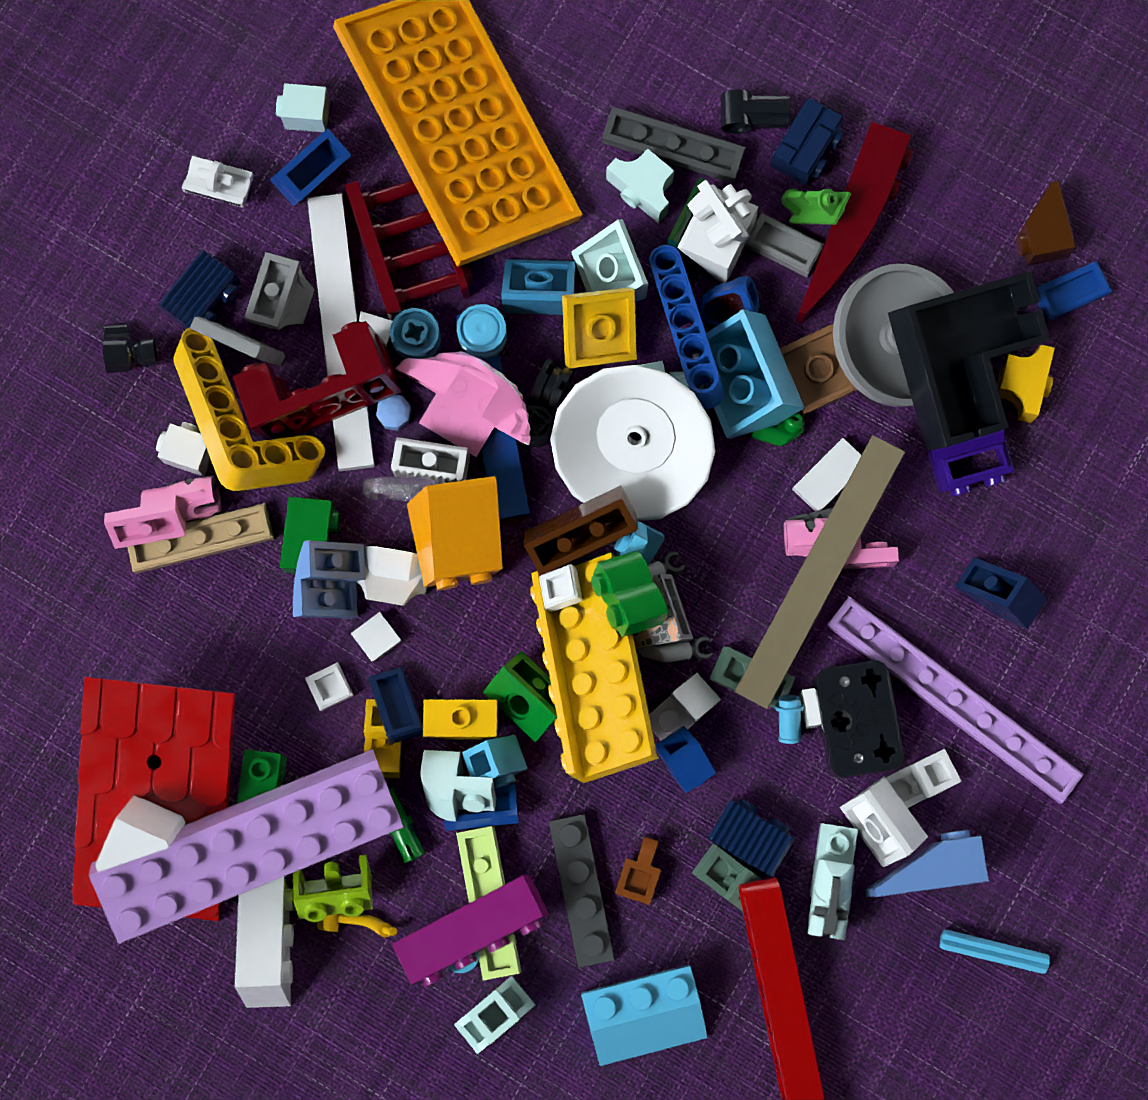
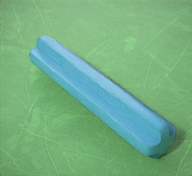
M943 930L940 937L939 945L943 950L1041 974L1047 973L1049 968L1050 956L1048 954L951 930Z

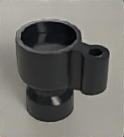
M126 324L104 326L103 357L107 373L131 371L138 363H141L143 366L158 364L154 337L142 338L139 342L135 343L130 338Z

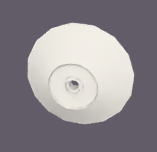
M639 365L605 368L577 383L557 408L550 437L555 468L574 497L585 503L622 485L637 514L638 521L662 519L688 505L708 481L716 452L711 419L695 393L668 373ZM637 432L641 435L642 439L638 441L633 440L630 437V433Z

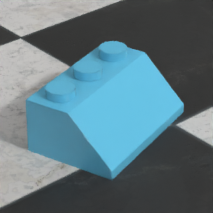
M743 309L706 333L724 390L722 401L714 409L726 438L731 439L777 425L805 408L766 315ZM696 353L693 354V357L695 359L700 357L702 354ZM706 383V389L709 388L712 384Z
M689 964L581 992L600 1066L708 1038L695 981Z

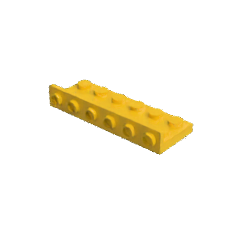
M612 553L574 566L577 568L583 601L551 613L544 606L539 580L540 575L538 571L531 573L533 586H531L530 592L533 601L537 605L539 614L536 625L539 634L543 638L545 647L542 658L545 667L549 671L551 680L548 691L552 702L555 704L557 718L554 722L555 729L561 738L564 752L561 754V763L568 775L583 783L658 759L633 634L622 637L616 628L611 627L606 615L608 606L601 596L598 597L595 594L591 583V578L598 562L616 557Z

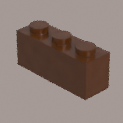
M622 485L526 530L523 545L541 576L638 530L637 514Z

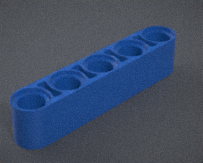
M662 245L655 248L649 258L650 266L689 389L695 393L703 408H714L719 405L724 396L717 366L681 254L674 246ZM666 266H673L670 269L663 270ZM682 294V296L677 299H671L675 295ZM689 323L692 324V325H691L690 327H688V328H685V329H682V328H681V327H682L683 325H685V324H689ZM696 353H701V354H702V355H701L700 357H698V358L690 359V357H691L693 354H696ZM703 384H712L707 389H698Z

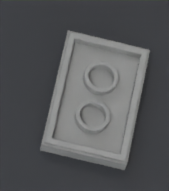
M200 316L194 317L190 329L229 347L280 367L286 356L275 348Z

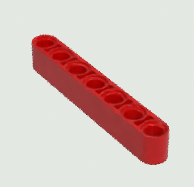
M776 877L739 884V896L781 1100H825L779 882Z

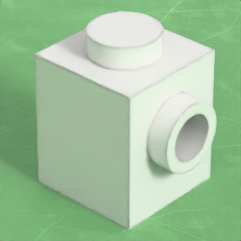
M182 422L180 427L170 423L167 432L163 431L159 436L156 451L159 452L157 457L161 461L179 469L205 476L211 459L198 426Z

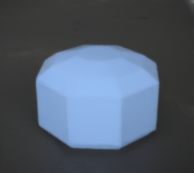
M394 395L378 402L376 416L385 429L399 431L410 423L412 409L403 396Z

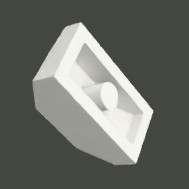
M364 546L366 580L356 581V583L361 585L365 599L405 606L416 595H426L427 587H424L418 555L416 553L378 546Z

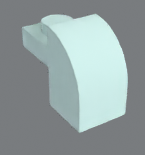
M424 750L420 776L426 803L435 815L442 819L456 822L458 809L470 812L495 811L496 793L493 778L464 777L460 752Z

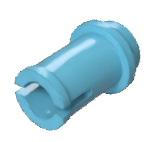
M780 696L778 698L779 703L775 705V710L779 712L778 740L785 744L799 743L802 741L801 711L804 710V704L801 703L799 696Z

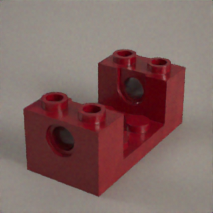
M366 321L348 323L341 328L340 332L332 335L346 374L328 376L322 380V384L311 389L300 388L291 392L287 381L281 376H275L273 369L266 362L263 364H250L242 369V373L232 376L250 428L265 440L294 437L401 393L402 389L385 343Z

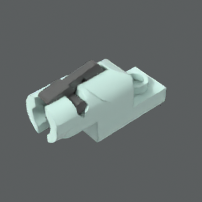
M820 823L809 896L812 898L807 934L822 936L823 933L829 934L830 938L845 940L855 869L853 860L858 829Z

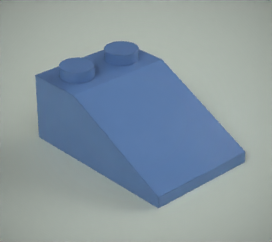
M969 830L941 834L940 842L930 843L866 888V897H879L988 882L981 836L970 837Z

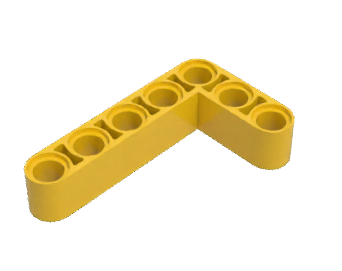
M190 328L186 329L181 336L173 360L220 483L229 490L242 491L311 480L325 454L322 442L309 435L253 442L213 339Z

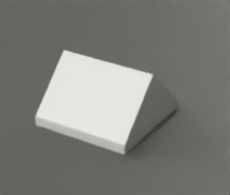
M718 189L724 199L727 200L728 198L725 193ZM748 202L745 205L751 214L747 218L742 219L737 211L734 214L750 235L756 224L758 206ZM713 212L702 222L693 215L677 248L720 283H726L747 239L742 243L734 240L722 248H717L706 233L707 230L720 221L716 213Z
M882 777L840 807L853 827L858 829V834L882 867L910 855L928 838L885 777Z
M133 795L113 823L95 864L97 871L101 872L169 848L185 824L183 816Z

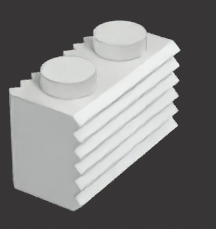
M397 437L391 469L397 480L403 478L404 481L410 479L411 482L417 480L418 483L424 481L425 484L431 482L432 485L463 481L467 479L470 454L466 447Z

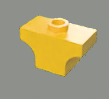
M1040 345L1032 356L1018 357L1008 354L1002 362L997 381L1000 398L1010 401L1015 406L1018 413L1017 420L1032 423L1039 416L1043 397L1048 398L1053 384V377H1049L1048 374L1055 348Z
M424 700L423 737L443 738L445 740L498 738V700Z

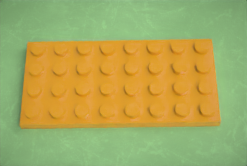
M394 0L335 20L333 28L457 267L581 219L583 214L469 0Z

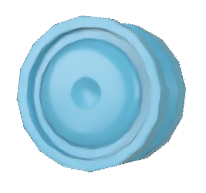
M476 304L468 307L460 315L457 322V335L461 348L467 354L479 359H489L503 350L507 342V328L503 315L496 308L487 304Z
M411 308L403 310L391 323V341L394 350L401 358H430L440 348L441 335L437 321L431 313L424 309Z

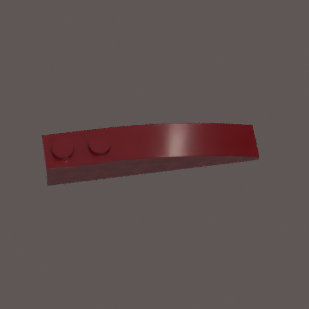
M873 121L871 122L845 192H850L851 196L845 206L844 214L839 219L837 225L832 224L796 322L803 323L828 297L849 270L867 242L887 199L894 201L901 184L900 180L895 179L899 168L906 170L913 149L907 148L911 135Z

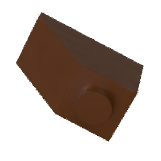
M1059 181L1051 182L1016 237L1018 253L1020 256L1025 257L1027 266L1068 258L1075 249Z

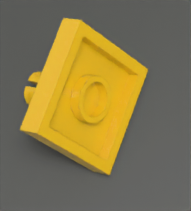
M627 287L562 295L565 365L568 368L637 360L635 290Z

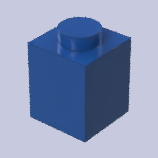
M685 726L655 745L656 751L671 776L685 793L701 786L708 778L716 774L698 741Z

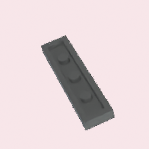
M613 106L602 135L603 144L642 155L649 149L665 163L730 183L735 182L745 151L743 146Z
M585 814L549 821L578 968L614 961Z

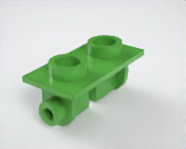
M789 189L782 195V204L793 213L789 220L791 224L837 225L839 219L844 214L845 206L851 193L834 192L831 189L807 192Z

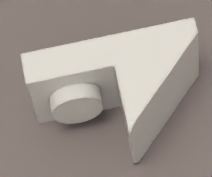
M696 673L673 691L670 697L649 714L652 732L662 741L683 726L688 730L721 699Z

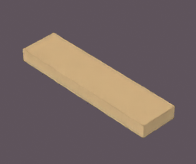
M264 503L187 522L186 533L182 537L128 546L127 548L132 571L137 574L274 540L267 505Z

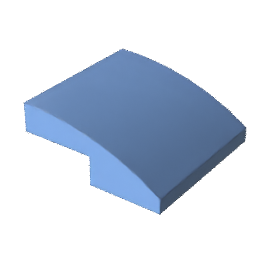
M324 541L303 542L294 580L293 617L340 619L358 617L356 581L366 580L364 544Z

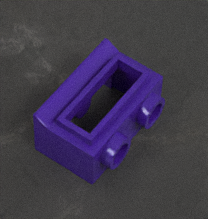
M1004 430L927 452L939 493L950 490L951 497L971 492V484L983 480L986 487L1007 481L1005 474L1014 472L1005 442ZM995 450L999 467L952 479L948 462Z

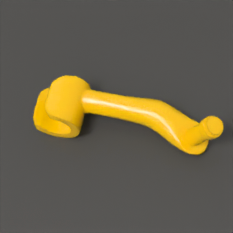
M344 914L327 915L324 920L317 922L319 930L338 932L339 923L368 927L384 938L397 934L395 927H391L390 924L371 915L348 917Z

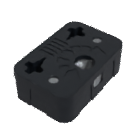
M873 660L821 670L814 677L812 687L818 692L823 723L820 725V732L823 738L825 760L829 774L836 779H845L870 773L888 772L901 766L904 760V752L887 666L883 662ZM866 672L869 673L870 678L877 679V683L872 686V690L869 689L867 684L862 685L861 679L866 676ZM836 714H840L842 719H847L848 725L843 728V732H839L838 727H832L831 721L836 718ZM880 744H882L883 749L890 750V756L885 758V763H883L881 757H875L874 751L879 749Z

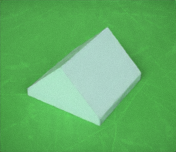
M618 219L571 252L587 292L630 287L635 290V302L647 298L648 282L623 219Z

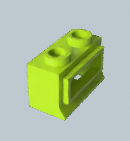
M359 855L361 874L342 876L339 865L336 862H328L324 865L325 879L305 881L302 869L293 872V901L298 918L306 919L310 922H319L324 920L327 915L344 914L348 917H355L361 915L364 910L373 909L372 875L367 855Z

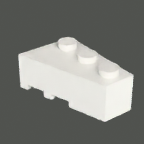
M284 876L239 894L235 989L246 1008L291 1006L293 966L292 961H290V947H293L294 929L293 925L290 924L289 911H294L295 905L293 889H289Z

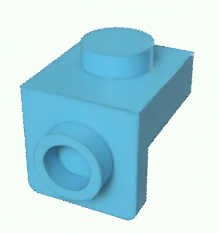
M638 521V530L617 539L614 549L617 551V556L639 551L647 565H649L663 543L664 535Z

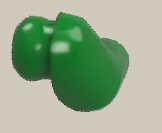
M795 413L776 426L754 431L751 438L776 446H785L800 437L804 431V418L800 414Z

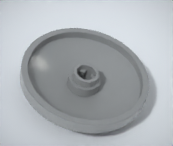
M890 264L862 275L843 295L835 314L833 326L836 356L849 381L857 390L871 400L892 407L914 406L888 312L954 293L940 277L916 265Z

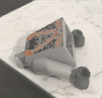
M675 551L667 554L663 563L657 561L647 565L652 580L660 590L667 606L668 614L663 624L633 634L635 648L642 657L664 663L688 660L692 655L700 660L713 655V653L703 655L698 650L700 642L711 641L708 637L698 638L692 644L687 642L693 640V636L673 577H677L682 573L685 565L679 568L670 566L669 561L679 556V553Z

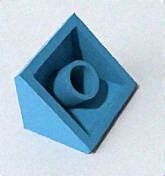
M505 259L501 293L503 313L563 315L562 295L574 294L575 261Z

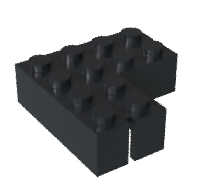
M1031 271L888 312L926 451L949 447L1009 428L989 358L1050 340L1042 309L1017 316L1016 313L1018 308L1040 302Z

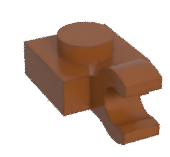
M644 836L637 861L629 858L625 859L615 894L650 905L661 869L651 866L658 845L657 840Z

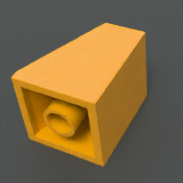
M495 476L427 485L407 503L424 587L436 586L437 590L441 591L459 586L458 582L467 580L471 581V585L484 584L492 581V576L503 569L498 492Z

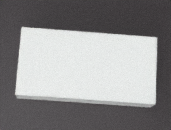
M842 438L792 490L815 512L823 510L845 487L861 454Z

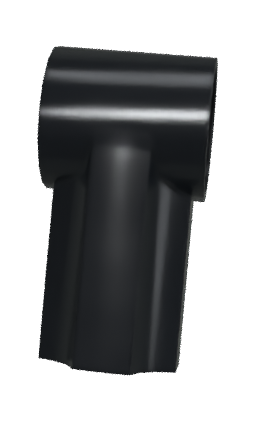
M738 89L725 91L721 94V130L723 132L742 134L751 131L752 128L788 129L790 118L789 96H752L749 91Z

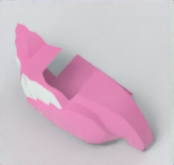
M459 351L439 353L435 357L407 358L402 360L395 368L401 374L409 376L415 382L436 393L419 423L456 446L468 448L471 455L477 457L494 427L520 442L530 445L529 414L523 401V395L518 391L517 386L508 380L504 374L491 367L485 361Z

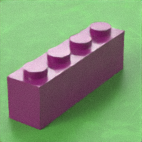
M523 875L394 942L392 946L410 984L423 982L424 986L428 987L445 978L442 971L453 965L456 966L457 970L465 968L478 961L476 953L488 948L490 953H493L510 944L509 936L521 931L523 936H526L543 927L541 920L550 914L531 876Z

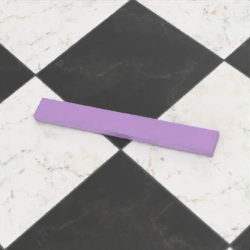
M850 596L827 624L828 628L870 660L883 662L891 676L1059 804L1065 801L1084 775Z

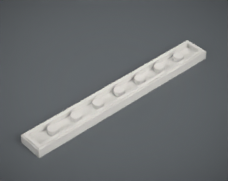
M341 193L307 198L328 376L346 374L332 335L340 332L344 325L358 321L344 200ZM368 406L333 420L338 470L341 472L375 467Z

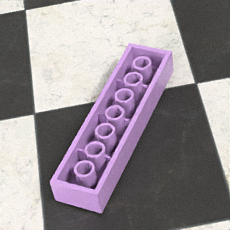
M372 749L184 825L167 849L101 872L97 871L95 867L97 861L91 863L89 877L116 940L120 944L403 828V825Z

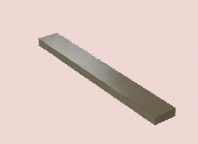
M872 435L740 680L735 693L768 709L905 451Z

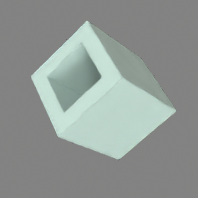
M284 83L283 96L278 95L276 115L281 117L285 129L324 132L327 129L330 98L326 87Z

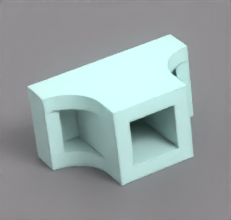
M649 149L634 161L625 162L615 158L610 163L606 171V180L621 192L622 199L633 208L638 206L658 224L668 214L669 202L663 193L673 183L674 170Z
M511 976L458 1020L454 1026L478 1054L520 1020L523 1015L535 1006V1003L514 977Z

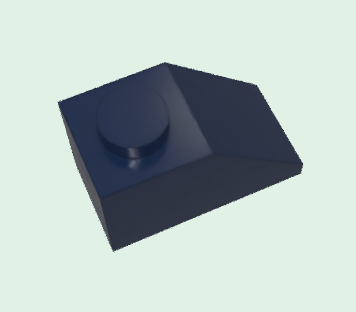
M975 557L955 585L960 592L998 617L1026 629L1030 627L1047 600L1027 577Z

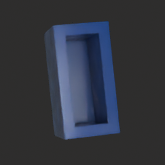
M327 128L275 174L270 181L294 206L345 162L351 154Z

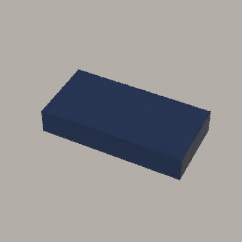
M403 667L369 676L368 682L389 745L423 735V725Z

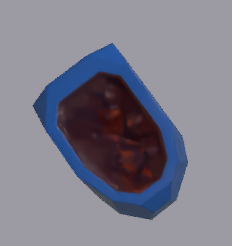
M749 276L738 277L733 281L716 285L713 289L704 293L698 302L701 318L707 323L717 326L743 309L758 313L760 308L754 281Z

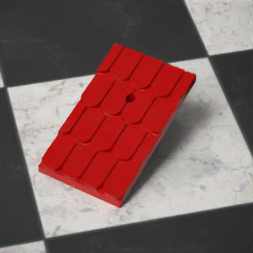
M84 677L78 772L79 790L74 843L73 905L103 908L89 877L91 863L98 860L116 817L133 795L183 816L184 825L228 808L236 694ZM222 902L185 917L220 921Z

